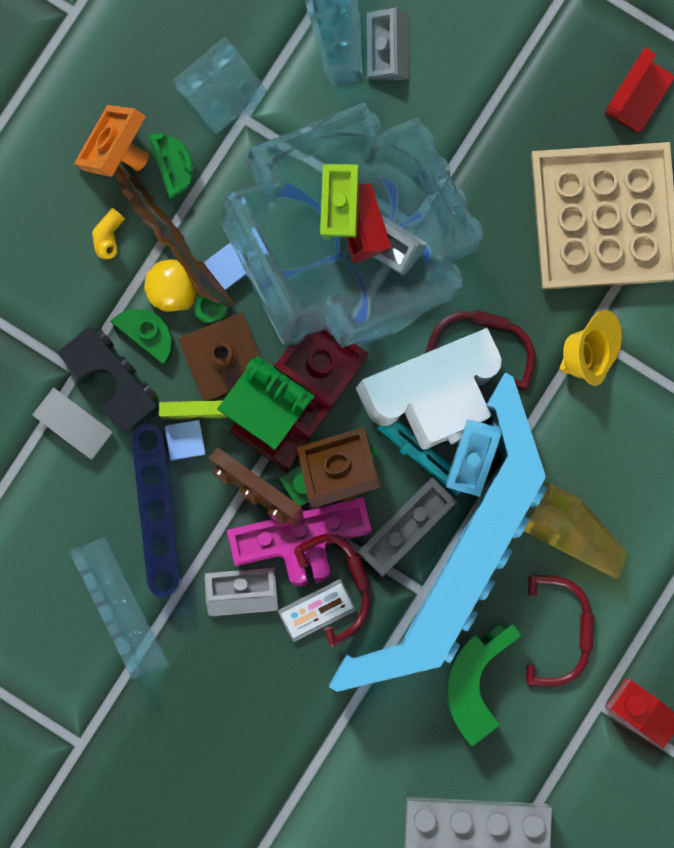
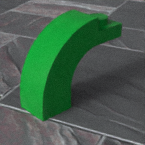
M500 623L484 635L488 639L484 644L476 634H473L459 648L450 665L446 682L448 709L457 729L471 747L500 725L482 700L479 686L480 677L484 667L494 656L522 636L513 624L504 627Z

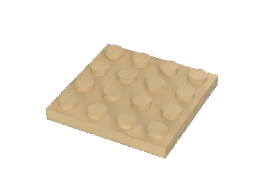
M670 142L532 151L531 163L541 290L674 281V182Z

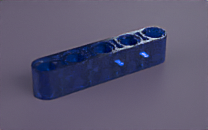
M145 424L139 426L132 435V449L148 587L153 594L169 597L179 591L182 578L167 443L164 434L158 427ZM149 432L157 434V446L150 451L143 450L140 445L142 436ZM151 467H158L162 471L161 481L154 486L147 485L144 481L146 470ZM156 501L163 502L166 507L165 516L158 521L151 520L148 516L149 506ZM159 536H165L170 542V549L163 556L155 555L151 548L153 540ZM168 571L173 575L174 584L168 591H161L156 586L155 580L160 572Z

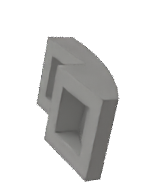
M54 387L32 414L91 460L113 433Z

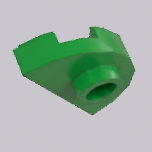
M164 133L147 134L169 198L172 201L181 196L191 184L194 173L192 156L186 145L175 137L165 135Z
M130 309L119 313L110 321L161 364L166 365L171 355L172 339L169 328L158 315L148 310Z

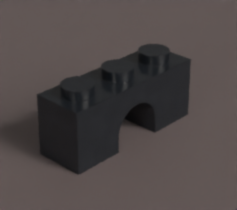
M88 326L59 350L57 354L82 383H85L89 378L98 373H108L114 377L116 391L113 397L102 407L119 428L129 436L159 411V408L154 403L159 397L146 382L140 386L135 381L132 375L137 371L124 355L120 359L114 356L109 350L114 344L103 330L100 329L95 333Z

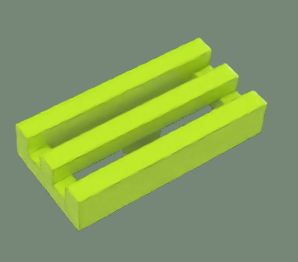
M222 401L159 402V416L162 420L228 418L217 410Z

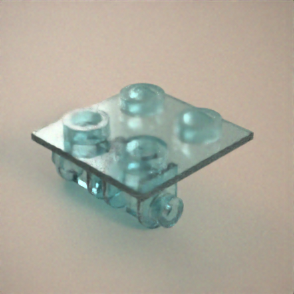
M226 36L173 80L177 86V91L183 98H187L215 135L267 92V89Z

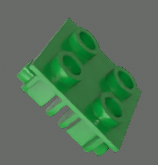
M257 356L248 363L245 368L246 371L217 410L275 450L312 401L314 395Z

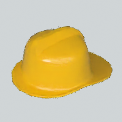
M608 310L597 312L584 330L574 333L566 339L563 347L564 358L560 365L562 373L585 379L592 386L600 385L603 382L621 349V325L613 312Z

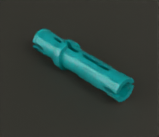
M400 420L395 421L391 425L378 426V431H381L401 448L399 452L403 456L405 454L409 455L446 487L451 464L445 458L440 456L431 447L422 449L414 432ZM447 488L455 497L461 493V491Z

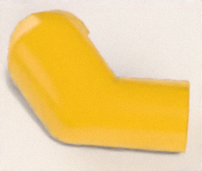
M114 208L110 209L92 231L94 250L101 259H112L118 252L114 232L125 218Z

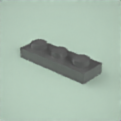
M432 477L358 553L383 577L457 501Z

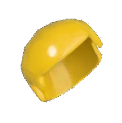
M178 260L160 261L145 276L144 292L148 302L159 310L165 312L187 310L194 304L198 293L187 276L184 267ZM191 268V270L194 272L195 276L199 280L196 271L193 268Z

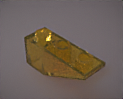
M548 482L546 485L547 490L539 504L532 509L529 516L530 520L524 531L618 579L628 555L626 550L579 497Z

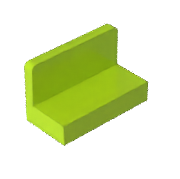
M323 164L320 235L324 240H332V237H357L359 165Z

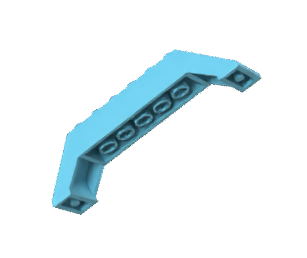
M505 372L486 403L491 413V421L493 417L499 421L502 434L498 447L502 462L402 642L398 645L356 658L346 654L331 680L329 688L337 692L441 667L444 661L450 663L460 646L459 643L455 642L461 630L468 631L478 614L472 609L478 599L485 600L495 583V581L490 579L495 568L502 569L512 553V550L507 546L512 537L515 539L517 537L520 538L530 520L525 517L529 507L534 508V506H537L547 490V487L542 485L546 475L513 376Z

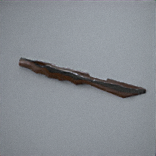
M120 161L114 176L120 184L121 192L130 200L133 210L142 217V222L153 228L158 242L172 248L200 296L231 308L234 305L233 300L202 260L196 261L183 244L185 237L155 204L154 198L140 181L128 172Z

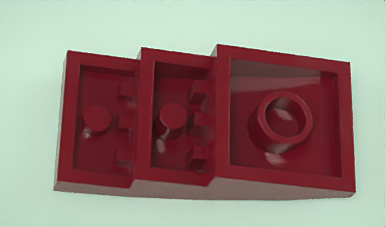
M312 314L274 365V368L312 393L314 395L312 401L275 450L237 423H234L229 433L287 472L299 456L297 447L306 445L370 353Z

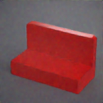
M646 47L604 112L635 133L642 131L674 80L673 74L653 63L657 54Z

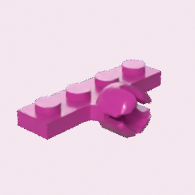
M364 497L351 502H341L304 511V518L296 528L287 522L285 525H281L271 519L227 530L235 566L273 557H282L286 563L289 580L294 586H309L305 567L308 566L312 567L316 584L326 580L330 575L326 547L331 543L325 542L306 551L304 554L308 565L302 568L299 566L294 549L307 540L325 533L339 535L345 540L372 534Z

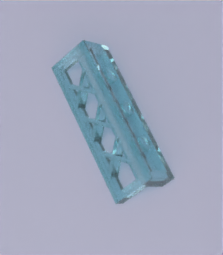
M102 537L84 547H77L69 551L132 680L168 663L107 538Z

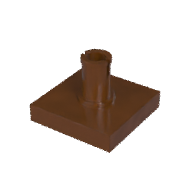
M242 312L178 338L203 401H213L229 394L246 371L245 368L251 359H255L257 356L261 358Z
M365 427L297 447L307 496L312 508L338 500L351 502L361 493L380 488Z

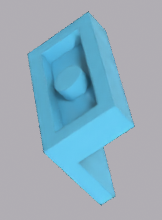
M493 417L491 425L470 419L466 420L446 481L447 488L481 496L502 434L497 418Z

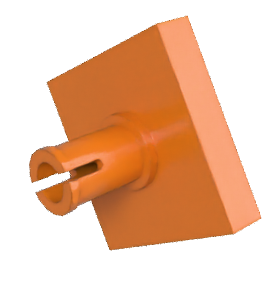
M107 105L75 160L74 165L86 172L110 177L114 174L120 161L132 167L133 170L140 171L147 163L149 153L141 150L131 142L146 116L134 108Z

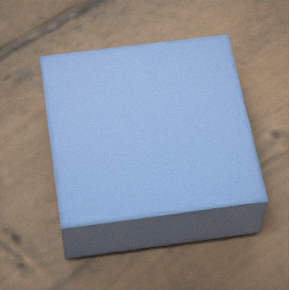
M232 242L204 262L225 291L253 271Z
M200 420L165 426L171 461L206 455Z

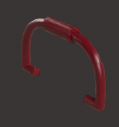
M475 310V312L459 311L447 315L435 325L429 337L425 353L435 350L442 330L450 323L459 320H473L472 323L503 332L508 330L516 334L524 343L527 361L522 381L514 379L517 389L528 390L535 367L536 352L531 338L521 327L509 322L508 318Z
M325 533L300 544L294 549V553L300 568L308 565L304 553L325 542L337 544L347 555L346 560L357 590L361 592L362 604L356 621L342 633L335 636L332 626L324 628L329 645L336 647L362 628L369 614L371 601L369 587L371 585L359 553H355L350 543L339 535Z
M531 575L528 580V595L537 596V584H555L571 590L581 603L583 614H580L579 650H582L580 661L575 668L564 676L543 678L535 677V665H526L527 685L547 687L565 685L579 677L588 665L590 651L594 649V615L591 614L590 603L586 594L580 586L570 579L555 575Z

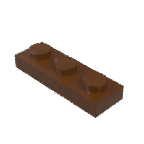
M218 447L209 457L213 468L212 474L220 482L227 486L233 483L241 489L239 493L253 505H257L259 502L268 508V515L277 523L285 525L287 522L296 528L304 518L301 506Z

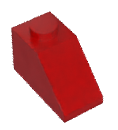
M625 678L605 707L664 749L674 735V712L633 680Z

